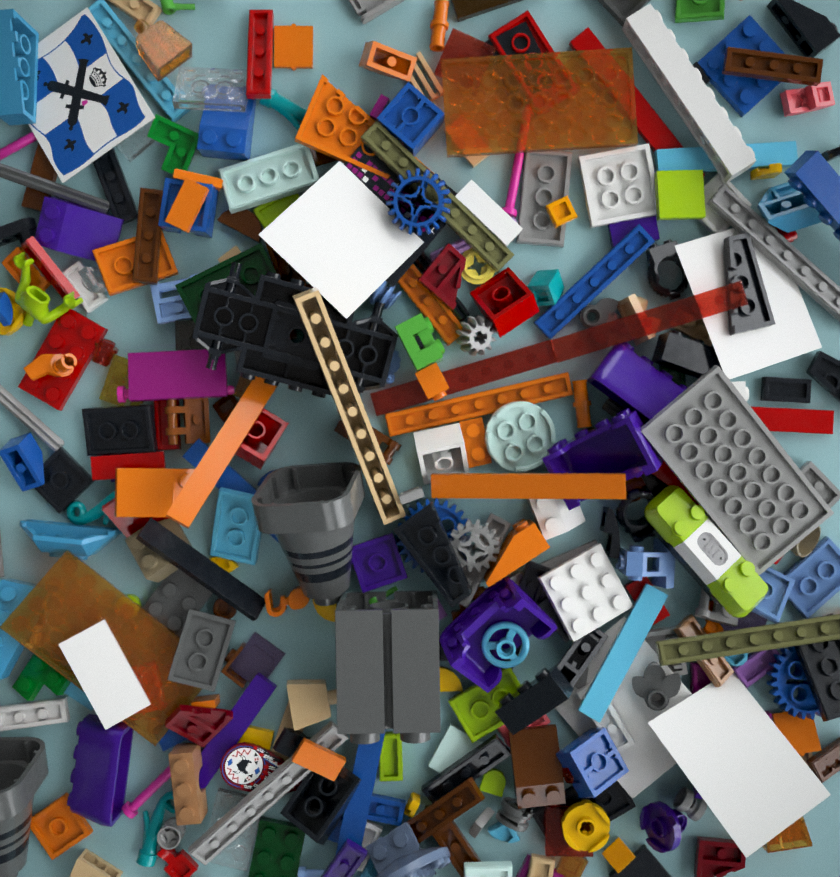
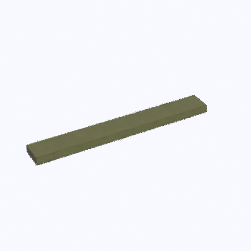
M378 121L360 137V140L397 176L401 175L406 180L408 179L406 171L410 170L412 176H415L416 168L420 169L421 176L424 175L426 168ZM421 182L413 183L408 187L415 193ZM428 184L426 189L427 199L438 204L437 192L434 187ZM451 192L445 195L444 199L449 198L452 200L451 204H444V207L451 210L450 213L442 212L441 214L447 219L445 223L498 273L514 254Z
M840 614L656 641L659 665L666 666L839 640Z

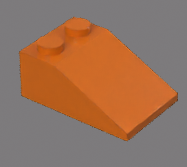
M116 468L115 517H166L167 512L195 469Z
M523 518L512 525L514 529L508 533L502 543L500 552L496 554L498 556L496 562H491L490 568H488L483 577L488 587L550 548L536 524L530 519L525 520Z

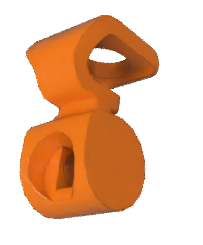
M300 586L295 587L287 597L286 595H281L278 607H274L272 589H269L264 595L267 613L273 617L282 615L286 611L287 605L293 610L302 609L310 600V598L303 594Z

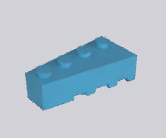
M14 9L0 10V119L8 125L35 124L39 33Z
M11 578L1 579L0 680L9 677L24 650L23 647L28 638L31 637L40 616L43 615L47 608V603L57 588Z

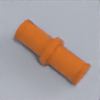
M447 0L434 1L433 20L430 22L432 32L429 48L435 52H442L445 48V34L449 28V23L447 22L449 2Z
M587 379L572 381L575 401L572 402V405L576 411L577 428L592 427L589 408L592 404L588 398Z

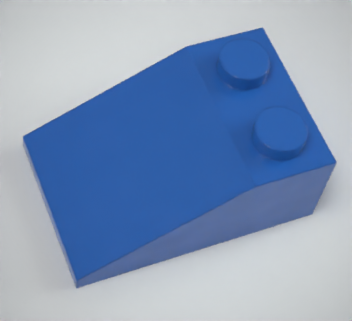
M209 87L199 125L197 149L203 157L237 161L250 159L256 99H247L245 89Z

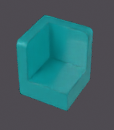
M559 269L537 271L527 286L534 294L538 306L555 305L565 289Z

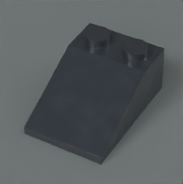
M344 766L335 781L311 771L301 782L280 814L316 843L324 845L338 825L361 779Z

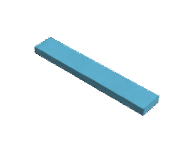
M97 0L88 7L112 48L173 122H177L192 109L191 106L104 0Z
M796 141L746 144L753 149L757 160L748 170L757 167L759 169L769 168V164L774 163L782 164V168L790 167L798 159ZM702 147L657 149L654 152L656 171L703 170V172H717Z
M645 583L633 605L634 607H632L580 703L578 711L599 723L601 722L668 597L667 594Z

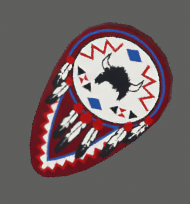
M242 742L234 744L227 749L221 759L220 771L222 778L228 785L235 789L251 792L283 764L285 760L257 744ZM302 780L287 793L296 791Z

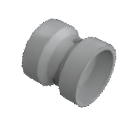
M683 787L676 794L673 807L680 812L687 813V816L693 821H698L704 815L707 804L702 799L694 798L693 792L687 787Z
M176 817L166 820L157 834V842L160 847L166 850L176 848L186 833V825L177 826Z

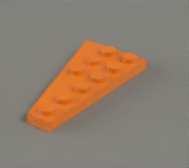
M322 74L295 137V142L342 163L347 161L386 179L391 176L350 158L360 145L366 155H375L365 151L364 143L360 140V137L376 121L359 106H355L345 97V94L340 89L337 90L329 82V79Z

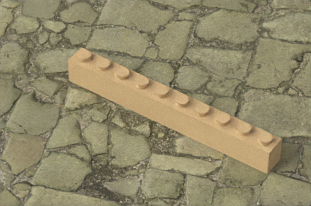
M316 287L296 294L292 297L378 514L384 525L406 516L321 294Z

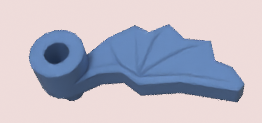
M394 350L386 384L390 385L395 381L394 373L400 368L399 363L401 362L399 351Z

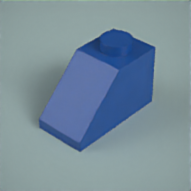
M31 432L10 439L0 449L1 458L22 492L39 487L45 483L43 453Z

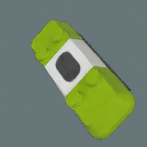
M675 485L667 486L646 505L644 514L647 521L654 527L652 532L716 605L721 604L731 616L740 618L748 615L764 599L768 592V586L755 572L754 564L746 561L705 515L703 507L696 505L683 489Z

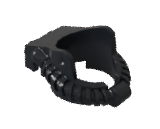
M671 239L664 241L663 245L660 246L657 244L651 245L646 254L649 264L647 280H649L648 284L651 285L650 288H653L657 295L660 294V296L669 297L670 300L681 297L680 293L687 289L689 282L675 249V245L678 244L676 241L672 242ZM662 261L676 262L675 264L679 266L682 272V281L674 290L670 291V289L664 288L659 284L658 265Z
M637 488L628 491L626 499H622L621 503L618 504L619 507L616 508V517L619 524L624 527L626 533L630 534L634 542H641L647 537L656 536L652 532L654 527L647 521L645 514L638 520L626 518V510L632 503V500L640 497L647 499L649 503L655 497V494L647 490L639 491Z

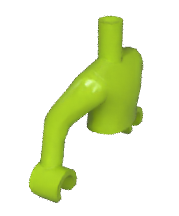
M25 252L14 256V264L21 269V278L16 290L15 302L26 311L23 321L25 326L31 327L35 319L42 324H48L64 315L70 309L83 303L82 298L77 300L74 298L75 292L72 291L64 296L61 305L49 311L50 297L39 287L30 286V265L34 263V260L32 258L26 260Z

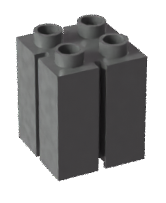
M437 590L394 591V599L392 600L386 599V591L344 592L335 610L337 734H350V741L355 744H372L380 740V734H385V729H393V733H400V740L405 743L417 744L429 741L430 733H441ZM376 596L378 602L370 604L369 600Z

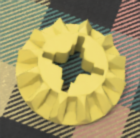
M472 248L462 254L466 258L465 268L461 274L465 281L472 285H482L493 277L495 271L488 264L481 267L480 275L476 269H468L470 266H473L474 257H476L478 263H486Z

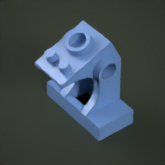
M654 538L652 551H644V546L630 545L629 549L620 548L618 563H615V569H619V572L628 576V580L642 581L643 577H652V585L662 588H674L675 557L658 538ZM647 557H653L651 570H647Z

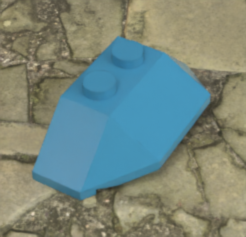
M788 182L769 188L758 203V209L766 221L787 233L822 222L818 217L819 212L815 208L808 206L803 200L805 196L800 191L791 187Z
M35 519L20 521V527L41 552H48L50 557H64V554L73 555V559L87 560L89 556L97 554L122 533L118 528L76 525L74 523Z

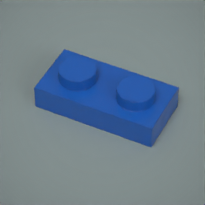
M373 793L367 820L400 826L406 800Z

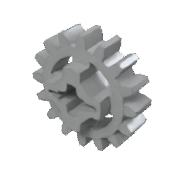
M468 519L466 526L459 523L457 526L458 531L453 529L450 534L453 538H449L456 556L461 562V567L463 568L467 565L468 572H471L473 567H476L478 572H481L482 565L490 568V561L496 562L498 557L496 554L500 552L501 548L496 546L499 544L500 538L493 537L496 530L492 529L489 531V523L481 526L480 519H477L475 524H472L470 519ZM467 532H471V534L468 536H462ZM472 542L476 543V549L472 548ZM481 555L485 556L481 559H477Z

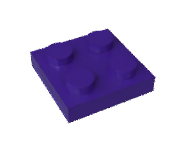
M393 532L353 545L352 563L363 593L408 578Z

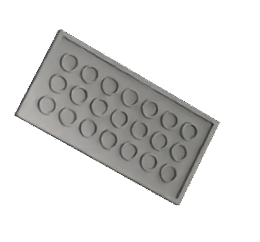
M714 365L641 427V432L657 454L697 503L703 507L705 513L746 561L754 564L755 572L758 575L762 574L834 514L717 365Z

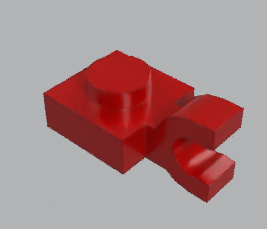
M160 847L161 849L157 852V855L167 862L164 870L171 877H190L198 870L199 865L184 849L176 853L175 848L166 850Z

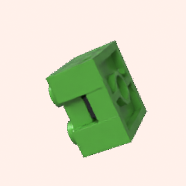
M420 313L395 326L396 333L417 372L443 360L442 354L445 353V349L439 338L434 340L431 334L434 332V328L428 317L423 318Z

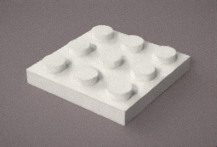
M649 144L579 156L578 164L591 228L657 216L655 172Z
M601 543L591 546L537 577L572 642L634 607Z

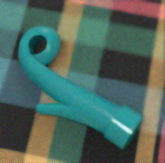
M273 88L271 90V99H260L259 104L279 112L291 122L296 130H299L300 124L297 119L303 121L306 109L278 94L277 90Z
M115 490L88 512L82 502H72L67 508V518L76 525L87 524L100 518L105 514L102 511V506L115 498ZM77 508H79L80 511L78 517L75 515V510ZM105 515L102 521L104 525H107L110 521L107 515Z
M173 791L166 792L159 799L151 819L149 818L148 811H143V843L136 863L141 866L153 867L156 863L157 834L162 827L165 811L167 810L175 814V807L170 802L171 799L174 800Z

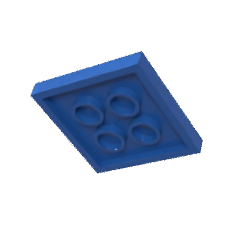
M750 15L697 62L709 78L710 83L741 117L748 113L781 82L722 74L727 47L785 54Z

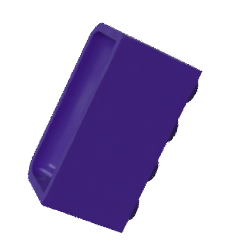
M625 341L622 343L616 342L587 379V382L623 408H630L631 411L636 410L640 419L647 423L688 387L683 384L677 385L672 381L673 377L666 371H658L652 366L654 363L649 358L643 355L640 357L634 353L635 349Z
M88 714L84 717L83 721H79L76 729V735L79 736L73 753V759H76V763L70 777L73 787L67 801L71 812L107 827H112L124 813L122 806L125 804L135 725L134 719H124L106 730L98 715Z

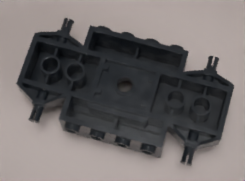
M233 261L227 278L205 283L192 337L209 351L206 368L210 369L212 360H214L212 370H216L221 354L241 350L236 371L241 372L240 377L255 380V376L265 379L264 383L278 386L279 382L288 384V389L302 392L303 388L312 390L311 395L325 398L326 394L331 395L292 297L312 288L305 287V282L291 278L290 282L280 280V274L267 271L266 276H259L254 296L239 282V275L243 264L238 263L237 270L234 272L236 262ZM321 295L359 395L366 390L385 387L398 335L382 321L383 318L381 316L385 304L375 301L370 317L352 321L354 312L346 319ZM294 329L303 331L304 338L299 343H294L290 339V333Z

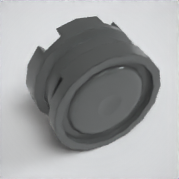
M504 797L501 801L502 808L497 811L496 819L510 829L525 832L529 826L527 821L533 816V810L531 808L518 809L516 799Z

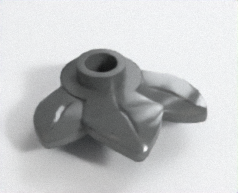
M604 298L596 305H588L581 310L579 315L580 322L584 327L588 328V335L595 343L604 346L608 345L609 333L618 332L626 327L623 319L615 313L619 301L612 298ZM590 312L595 314L593 321L587 319V315Z
M655 661L646 667L644 677L635 676L632 678V687L636 695L644 698L646 705L655 711L666 708L669 698L676 696L681 686V677L678 673L666 676L662 667ZM654 694H659L661 696V699L659 701H653L652 696Z

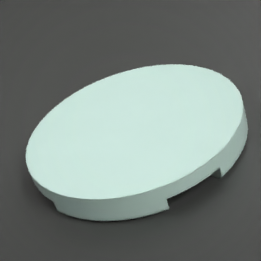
M526 401L510 402L497 409L490 417L485 429V445L490 457L501 467L514 472H527L541 466L544 463L542 458L548 454L547 449L553 446L556 438L554 424L547 412L539 406Z

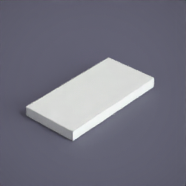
M105 619L58 644L105 730L151 705L148 696Z

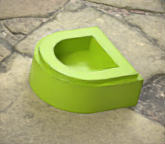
M492 768L483 774L479 785L480 791L502 797L506 785L503 772L497 768Z

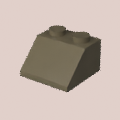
M170 518L158 522L192 546L180 524ZM141 528L126 538L125 542L145 578L159 583L177 571L178 568L135 539L142 530Z

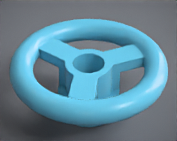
M508 621L498 622L490 626L484 633L481 642L485 658L492 665L499 668H512L522 663L529 652L530 645L529 638L524 629ZM509 629L504 638H501L499 641L489 642L490 637L497 630ZM516 633H518L522 640V650L518 656L515 643L513 642ZM503 644L510 645L508 649H503L501 646ZM490 650H496L499 657H501L502 659H510V661H501L496 659L491 654Z

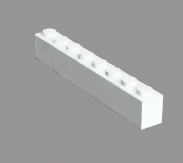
M650 3L627 17L622 31L700 147L703 148L725 184L750 169L757 161L753 149L745 144L740 130L733 126L728 119L727 111L724 107H720L715 99L713 90L705 85L700 71L693 67L685 49L680 48L673 31L667 29L660 12L655 10Z

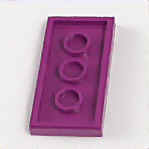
M207 349L128 353L129 401L228 397L226 353L219 356L216 370H212L214 360H212L210 369L206 368L209 357Z

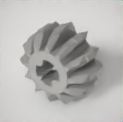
M478 315L476 318L469 316L467 323L464 321L460 322L463 328L456 331V334L461 335L456 342L462 345L460 349L463 352L476 356L477 353L485 355V348L492 350L490 342L497 340L495 337H492L496 330L491 327L492 322L490 320H484V317Z

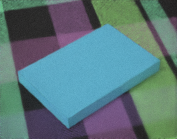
M223 487L219 489L209 555L250 565L257 563L262 532L257 529L251 501L254 494Z

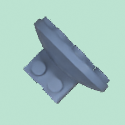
M408 822L403 823L390 831L385 837H381L366 846L378 873L376 877H434L437 874L435 869H441L451 863V853L447 847L421 849Z

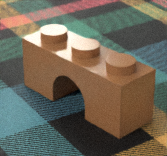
M196 743L176 744L168 754L177 826L201 824L208 812L206 788L200 789L199 772L203 765L201 746Z

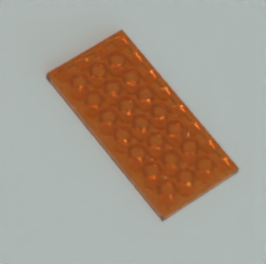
M632 47L441 59L447 158L627 147L638 144Z
M67 550L0 628L84 691L58 644L105 619L151 702V705L122 721L156 746L169 730L165 727V720L180 704L189 705L202 690L201 688L167 680L180 637L75 554Z

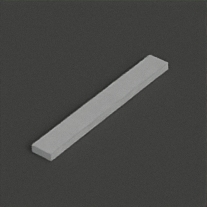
M723 184L708 201L707 205L740 234L749 233L753 246L840 322V287Z
M330 721L310 740L329 750L335 751L348 737L347 734H337V725ZM292 756L288 758L189 846L188 853L202 864L207 865L307 776L311 770L292 762Z

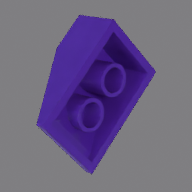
M44 196L35 239L43 247L96 261L92 250L119 242L124 220L59 198Z

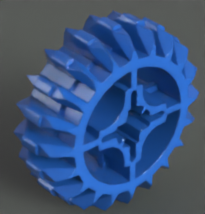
M416 168L415 176H412L411 171L407 170L406 175L408 179L405 180L401 175H398L397 177L401 184L398 186L395 182H392L391 186L396 191L395 193L392 191L387 192L388 196L394 197L393 201H386L387 206H394V209L388 211V215L396 214L397 216L392 220L393 224L402 221L399 229L403 231L408 225V234L410 235L413 234L414 228H417L418 236H422V228H425L427 234H431L430 225L433 224L438 230L440 226L436 221L440 219L442 222H446L447 220L441 215L442 212L450 213L451 211L449 208L444 207V204L452 203L451 199H444V196L448 195L450 190H441L446 182L442 180L436 183L439 177L437 173L430 179V170L428 169L424 171L423 176H421L419 168ZM421 182L414 194H403V191L409 185ZM428 184L436 190L438 204L427 199L426 189ZM422 195V200L430 206L420 205L418 209H415L416 205L412 201L407 200L419 199V196ZM400 201L411 206L410 221L402 214ZM424 210L436 211L427 221L417 223Z

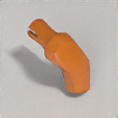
M70 353L65 355L43 354L23 369L33 381L46 375L66 377L73 372L74 366L77 365V358Z

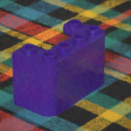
M630 408L617 413L615 417L611 418L612 421L610 422L608 418L601 420L595 424L596 428L589 432L585 428L575 433V438L568 442L566 438L556 442L547 449L548 454L542 458L549 473H626V481L634 477L638 478L643 473L647 476L658 471L663 461L641 432L643 423L637 411H631ZM586 499L563 500L568 510H571L581 505L579 501Z

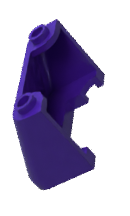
M508 576L488 587L444 629L440 636V644L450 666L487 693L498 685L502 678L501 668L492 665L482 652V638L490 626L502 621L513 622L522 627L528 637L533 634L539 640L548 638L558 629L554 621ZM509 629L497 630L492 634L489 642L499 641L501 638H504ZM518 633L513 638L516 649L522 644ZM503 644L501 647L503 649H508L510 645ZM490 650L491 654L496 659L501 661L505 660L498 656L496 650Z

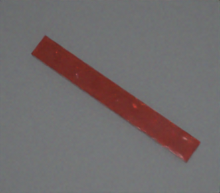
M738 281L551 340L557 362L559 363L748 305L742 281Z
M551 339L442 372L449 386V389L445 391L446 394H454L557 363ZM418 380L370 394L377 416L433 400V398L427 399Z

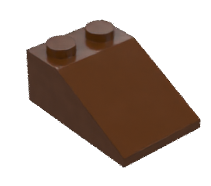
M556 724L525 727L515 735H512L509 731L514 792L518 809L566 804L562 765L556 756V753L560 751Z

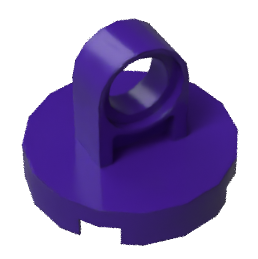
M661 801L652 802L644 806L640 814L641 830L645 829L648 836L646 839L647 843L660 853L675 850L680 844L681 833L687 826V817L678 810L671 809L666 803Z

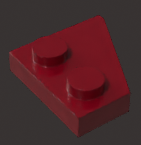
M447 243L417 280L450 310H454L457 304L455 301L458 289L461 286V274L465 268L466 258L451 244Z
M180 704L165 720V727L204 748L233 719V711Z
M697 836L694 877H723L729 872H736L745 868L746 857L733 839Z

